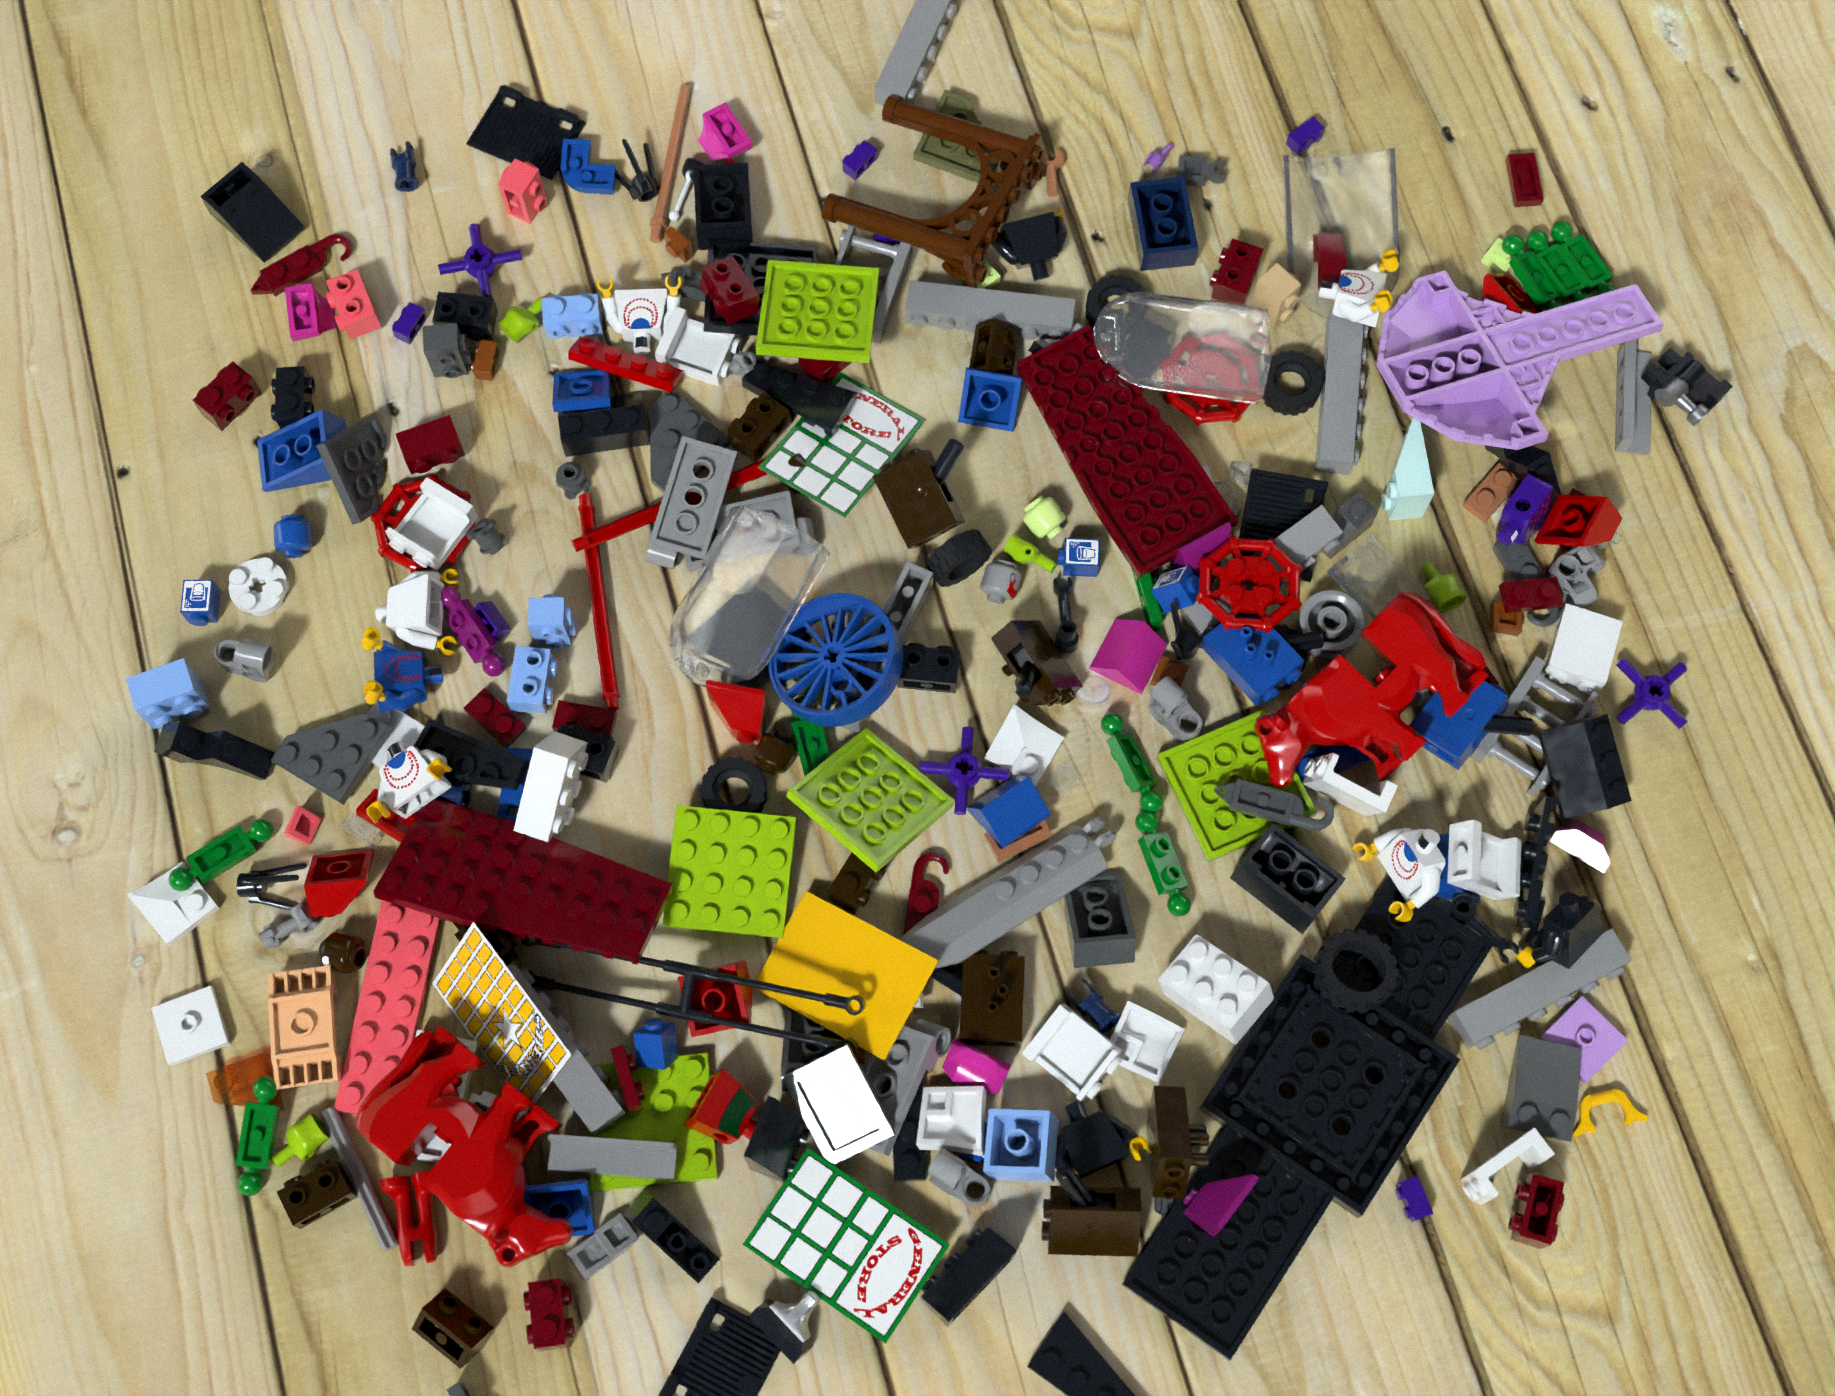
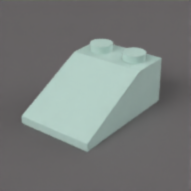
M1414 417L1402 440L1385 493L1381 496L1382 509L1387 511L1389 521L1422 518L1434 496L1421 422Z

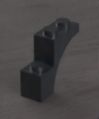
M1485 445L1487 451L1496 455L1509 467L1520 483L1527 474H1530L1554 486L1549 509L1553 507L1558 495L1562 494L1549 452L1534 446L1513 450Z
M182 722L163 724L154 750L155 753L179 763L211 765L238 772L257 780H266L271 765L270 760L275 753L224 730L205 733Z

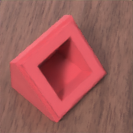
M297 805L284 833L287 838L310 845L322 818Z

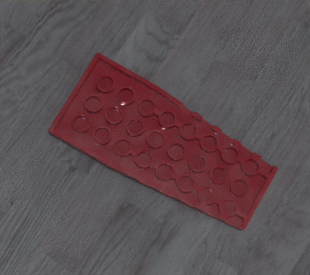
M1088 325L1018 361L1017 371L1022 377L1024 384L1091 507L1137 577L1141 578L1174 560L1180 548L1227 522L1234 527L1237 525L1238 519L1192 451L1170 425L1167 426L1160 418L1161 413L1153 404L1150 405L1142 395L1143 391L1141 388L1131 382L1125 374L1126 370L1124 367L1114 361L1108 353L1109 349L1107 346L1097 340L1091 332L1092 328Z
M434 799L420 808L373 890L374 896L377 899L457 924L471 926L474 922L479 929L496 933L498 929L511 932L513 937L526 939V936L540 938L542 943L552 946L555 945V942L572 946V949L578 952H584L585 949L601 952L602 957L613 959L614 956L631 959L632 964L635 965L639 963L673 892L672 884L553 837L546 842L513 831L515 822L440 799Z

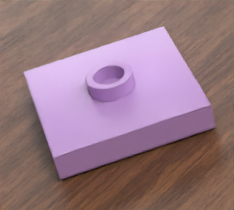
M1583 996L1579 997L1539 1038L1581 1049L1579 1080L1583 1084L1587 1083L1628 1041Z

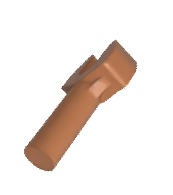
M1055 148L1054 160L1049 161L1045 158L1044 149L1042 165L1045 166L1047 194L1049 197H1055L1058 195L1056 170L1064 167V155L1058 148Z

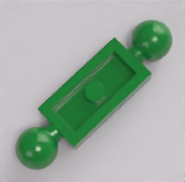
M1558 221L1554 223L1550 230L1551 237L1554 241L1563 243L1560 247L1589 285L1586 292L1589 293L1597 289V295L1617 290L1616 286L1607 284L1611 281L1613 275L1584 235L1580 234L1573 238V228L1569 222Z
M1534 230L1530 232L1526 238V245L1529 250L1538 252L1535 255L1561 294V301L1565 302L1572 298L1573 302L1592 297L1589 294H1583L1589 285L1560 245L1556 243L1548 247V236L1544 231Z
M1518 234L1507 235L1503 239L1502 249L1506 254L1514 256L1508 263L1536 307L1539 308L1545 305L1547 311L1563 306L1564 304L1556 302L1561 297V294L1533 250L1525 253L1523 250V238Z
M798 696L794 701L801 704L805 696ZM791 711L793 716L799 719V721L792 722L791 726L805 777L830 757L823 726L809 723Z
M1115 712L1107 713L1101 720V728L1105 734L1112 736L1106 740L1111 749V755L1118 763L1124 776V781L1131 792L1141 793L1139 799L1141 809L1157 813L1163 806L1162 795L1152 790L1157 783L1132 733H1123L1124 720L1122 716Z
M1143 810L1136 816L1135 825L1140 832L1146 834L1138 839V843L1158 895L1169 894L1170 897L1167 901L1169 912L1177 917L1185 916L1191 909V900L1181 891L1189 885L1168 831L1157 832L1159 826L1157 814L1152 811Z
M257 819L250 825L247 833L239 825L186 857L191 867H179L170 873V886L176 891H186L193 885L194 878L199 877L204 885L257 853L252 843L270 840L274 834L273 824L267 819Z
M261 1076L255 1081L253 1093L258 1098L257 1103L246 1102L235 1165L246 1167V1172L242 1173L237 1181L238 1190L245 1196H254L261 1191L263 1178L259 1174V1169L267 1170L271 1167L280 1106L270 1105V1100L278 1093L274 1078L271 1076Z

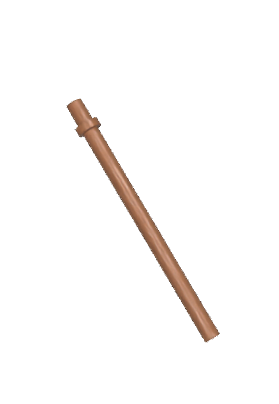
M687 84L680 86L655 215L650 221V226L652 227L650 241L654 243L661 241L662 231L667 225L665 216L691 87Z

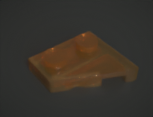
M264 1052L206 1073L214 1103L245 1107L246 1102L257 1103L258 1098L253 1093L255 1081L261 1076H271L274 1078L270 1054ZM278 1090L277 1095L270 1100V1105L280 1106V1111H283L285 1108L280 1090Z

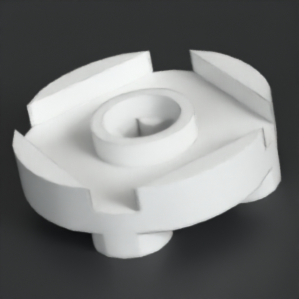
M266 557L249 560L229 574L228 590L231 600L239 610L252 613L253 616H265L275 612L284 603L283 599L286 596V592H289V581L286 574L279 565ZM265 582L266 585L262 586V592L258 593L256 590H252L255 583Z

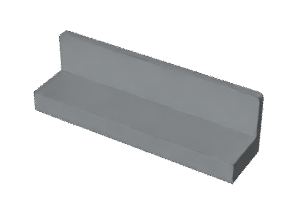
M1637 339L1622 343L1617 351L1615 451L1647 455L1650 452L1651 398L1647 393L1651 387L1641 377L1652 365V354L1636 351Z
M548 1134V1140L551 1142L548 1171L675 1180L678 1147L675 1143Z

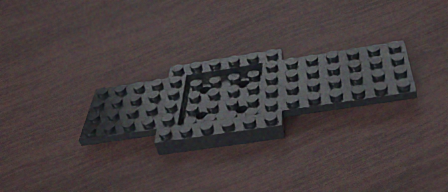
M1388 877L1353 931L1357 932L1358 929L1367 931L1366 934L1371 936L1375 934L1380 938V942L1386 943L1391 948L1389 952L1391 955H1395L1397 959L1396 968L1399 969L1396 988L1378 1009L1374 1011L1369 1009L1364 1014H1359L1358 1011L1347 1013L1344 1012V1008H1335L1331 1005L1332 1002L1328 998L1324 999L1321 996V989L1316 987L1314 983L1315 974H1312L1314 962L1302 954L1299 956L1273 995L1274 1000L1260 1015L1199 1108L1204 1114L1221 1124L1224 1129L1208 1152L1210 1157L1209 1165L1199 1166L1188 1182L1185 1198L1194 1187L1200 1190L1206 1183L1253 1174L1259 1180L1222 1230L1214 1237L1183 1214L1187 1208V1205L1183 1203L1185 1198H1178L1122 1283V1286L1229 1361L1233 1358L1331 1201L1356 1218L1363 1216L1460 1061L1458 1057L1433 1040L1493 946L1482 936L1428 901L1419 909L1417 907L1413 909V917L1410 921L1401 922L1396 920V917L1401 914L1402 910L1397 914L1389 912L1390 905L1396 901L1405 904L1406 901L1391 877ZM1341 951L1332 962L1336 977L1347 988L1358 992H1370L1378 986L1379 977L1377 969L1372 961L1363 954L1355 951ZM1316 1032L1324 1033L1328 1038V1046L1325 1048L1316 1047L1312 1042V1035ZM1372 1067L1380 1071L1382 1077L1380 1083L1372 1084L1366 1079L1365 1071L1367 1068ZM1282 1083L1293 1085L1296 1092L1295 1097L1292 1099L1283 1098L1279 1093V1085ZM1335 1119H1343L1347 1122L1349 1126L1347 1135L1341 1136L1334 1132L1332 1123Z

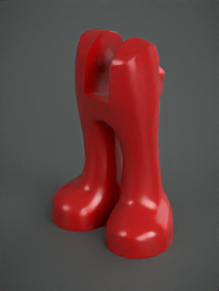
M430 1171L418 1172L412 1175L419 1216V1224L417 1226L413 1222L410 1177L395 1176L380 1180L382 1192L392 1197L395 1204L398 1244L404 1266H415L413 1241L423 1240V1251L427 1264L437 1259L438 1237L434 1218V1194L420 1184Z

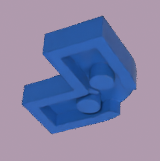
M563 139L561 171L568 186L581 193L614 195L615 165L590 164V140Z

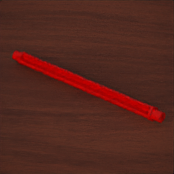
M765 459L732 472L727 491L768 475V473L758 468ZM690 492L686 495L685 500L688 504L695 505L701 502L702 497L697 492ZM661 502L622 517L612 523L582 533L581 537L571 540L575 551L578 552L585 548L589 550L594 546L656 521Z
M591 494L579 495L580 505L578 506V511L580 513L582 532L586 533L597 528L595 505L592 503ZM597 545L589 550L585 548L584 552L600 664L602 699L605 700L607 709L618 710L620 693L618 692L600 548Z

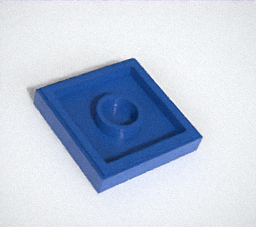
M600 369L555 373L552 402L554 412L611 407V373Z

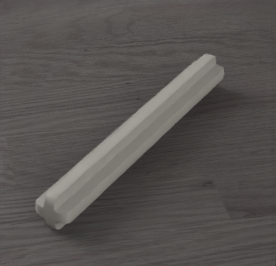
M334 1106L323 1110L320 1113V1117L381 1248L387 1251L398 1245V1237L340 1113Z

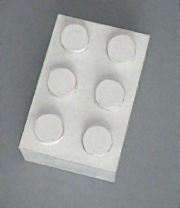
M553 731L534 747L513 831L548 842L553 836L560 834L565 825L571 823L575 809L571 807L573 798L578 796L582 784L578 780L580 770H584L589 754L585 753L588 742Z
M1197 934L1158 979L1163 994L1235 1045L1274 1000L1269 982Z

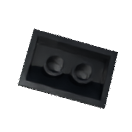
M642 392L612 396L611 407L558 412L560 439L566 457L650 445Z
M1608 714L1583 717L1537 732L1554 794L1558 798L1557 804L1561 819L1610 809L1632 801Z
M1274 823L1270 825L1244 856L1230 879L1302 935L1346 880L1344 876Z
M989 1227L983 1232L978 1228L965 1242L969 1247L961 1255L955 1252L943 1264L947 1270L939 1278L933 1275L921 1289L924 1294L920 1297V1300L947 1327L1016 1255L1017 1250Z

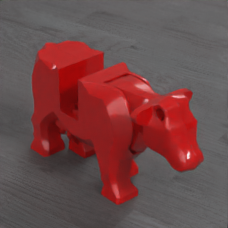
M1401 591L1358 633L1392 667L1391 669L1384 667L1372 679L1375 683L1374 686L1341 654H1338L1323 670L1307 680L1283 707L1256 719L1254 730L1259 737L1261 749L1267 762L1270 783L1279 788L1288 786L1294 779L1298 763L1312 744L1356 747L1361 753L1373 760L1376 766V777L1380 781H1384L1403 762L1394 754V747L1391 744L1397 746L1400 757L1407 761L1427 742L1423 736L1415 734L1413 727L1405 724L1399 718V715L1410 706L1417 692L1426 688L1432 693L1438 692L1441 699L1442 713L1447 718H1451L1471 698L1469 695L1489 676L1483 670L1486 667L1483 655L1478 649L1455 636L1439 612L1421 596L1412 592Z
M439 1026L435 1033L427 1030L416 1036L406 1050L399 1065L370 1091L356 1115V1128L369 1142L381 1150L393 1162L406 1167L412 1165L435 1135L445 1143H450L449 1149L420 1184L437 1196L454 1215L487 1239L488 1245L493 1249L496 1259L501 1266L511 1268L550 1248L566 1245L570 1242L574 1233L571 1223L562 1217H550L526 1205L523 1201L525 1191L523 1167L526 1157L531 1153L541 1135L546 1132L558 1131L563 1125L537 1104L531 1109L529 1114L522 1115L516 1122L519 1112L529 1109L534 1102L507 1081L502 1087L501 1094L495 1097L492 1106L486 1113L476 1104L460 1098L457 1088L462 1084L463 1080L459 1076L470 1071L480 1070L486 1063L450 1032Z

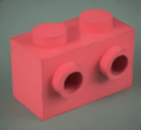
M514 159L511 165L504 169L498 186L507 213L531 224L537 213L543 211L546 206V193L539 169L530 162L524 163Z
M358 269L326 280L330 291L326 292L325 295L331 309L336 307L339 314L334 315L340 332L346 330L351 340L382 328Z

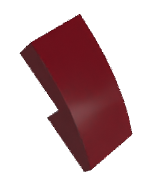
M1313 234V262H1318V290H1320L1322 280L1339 283L1341 271L1347 270L1345 248L1341 234Z

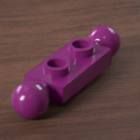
M443 587L441 590L443 608L451 610L445 618L474 663L482 662L483 671L489 676L496 677L501 675L506 668V662L501 655L492 652L498 643L468 599L461 600L460 592L455 587Z

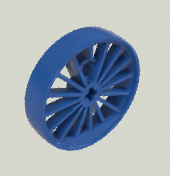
M829 594L804 604L782 624L770 649L769 675L777 695L794 714L809 723L819 726H844L866 718L880 708L890 697L898 684L903 669V644L894 623L875 603L855 594ZM846 612H855L843 632ZM837 614L834 635L832 637L828 616ZM865 614L874 617L855 633ZM820 620L822 621L827 644L811 627ZM881 624L884 625L885 633L862 641ZM808 630L822 648L799 638ZM884 643H889L887 653H861ZM796 644L814 653H791ZM787 662H807L786 671ZM855 662H886L883 672L878 673ZM852 669L876 679L877 682L869 691H865L850 672ZM806 674L788 690L786 681ZM849 681L845 689L838 691L839 686L843 682ZM813 683L801 704L796 703L793 699ZM825 684L821 709H811L813 702ZM859 692H861V693L863 694L862 697H860V698L857 699L856 701L852 702L853 700H855V699L858 697ZM832 694L838 701L842 702V707L830 709Z

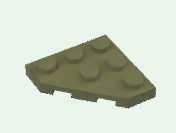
M944 90L934 111L982 125L981 121L977 119L969 98ZM923 133L913 153V160L979 183L981 167L977 158L970 150L957 143ZM999 162L990 166L989 169L995 172Z

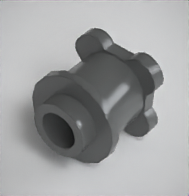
M566 462L558 468L556 483L558 487H562L565 491L564 495L567 499H575L576 495L580 492L589 490L590 482L584 479L585 472L581 465L575 462Z
M487 518L480 520L466 534L468 540L473 538L478 543L482 554H496L504 546L505 536L502 533L499 534L494 528L496 525L494 519L487 520Z

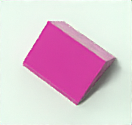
M1115 619L1089 669L1142 695L1167 647V643L1144 621Z

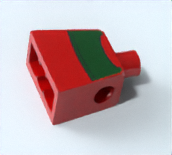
M721 1069L711 1075L683 1125L727 1145L737 1141L741 1135L750 1140L757 1121L751 1117L758 1106V1101L727 1071Z

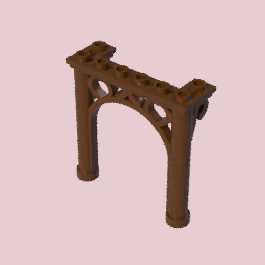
M889 95L882 110V120L884 122L957 143L975 155L981 167L980 180L975 191L958 209L947 215L927 220L907 218L830 193L822 207V219L832 223L838 221L921 248L944 260L942 267L950 276L958 279L965 278L966 285L977 288L980 282H984L988 273V266L985 264L986 250L990 243L993 244L995 242L1001 223L1007 221L1012 204L1017 203L1019 200L1022 186L1025 184L1026 188L1032 191L1036 182L1041 181L1044 175L1045 166L1042 165L1044 148L1041 146V135L1035 133L1034 136L1029 135L1025 139L904 102L901 97ZM1001 161L1000 168L1003 172L996 173L989 169L990 166ZM992 184H1001L997 192L992 189ZM988 207L982 217L979 210ZM967 219L976 222L971 230L965 232L957 230L955 224ZM950 227V234L940 231Z

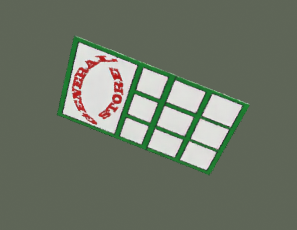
M840 372L831 384L856 392V401L833 438L825 434L823 428L818 425L813 427L804 422V418L801 417L758 468L845 518L875 482L873 476L880 473L879 468L896 457L924 423L925 419ZM800 453L806 460V466L793 467L788 464V461L793 455Z
M807 1148L742 1244L807 1290L816 1293L820 1299L885 1344L950 1246L949 1243L809 1148Z

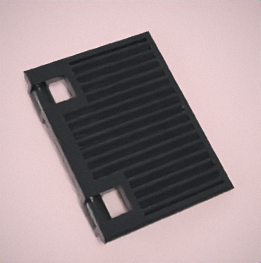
M501 85L466 145L509 163H512L514 159L524 163L530 162L539 169L540 176L553 180L561 166L563 139H577L586 122L581 120L577 114L562 108L554 109L525 97L519 90L507 85ZM506 98L515 101L512 109L502 105ZM563 121L572 124L569 132L559 129Z
M1251 468L1239 538L1275 539L1324 504L1328 482ZM1307 489L1314 490L1312 503L1305 502ZM1240 550L1242 556H1252L1257 552ZM1313 564L1303 570L1300 575V581L1311 582Z
M711 1297L658 1396H673L679 1384L688 1389L684 1396H758L781 1351L748 1316ZM716 1313L725 1317L718 1332L709 1328Z

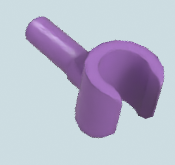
M1168 143L1159 152L1151 151L1143 166L1150 164L1154 167L1152 173H1157L1164 161L1165 155L1173 149V144Z

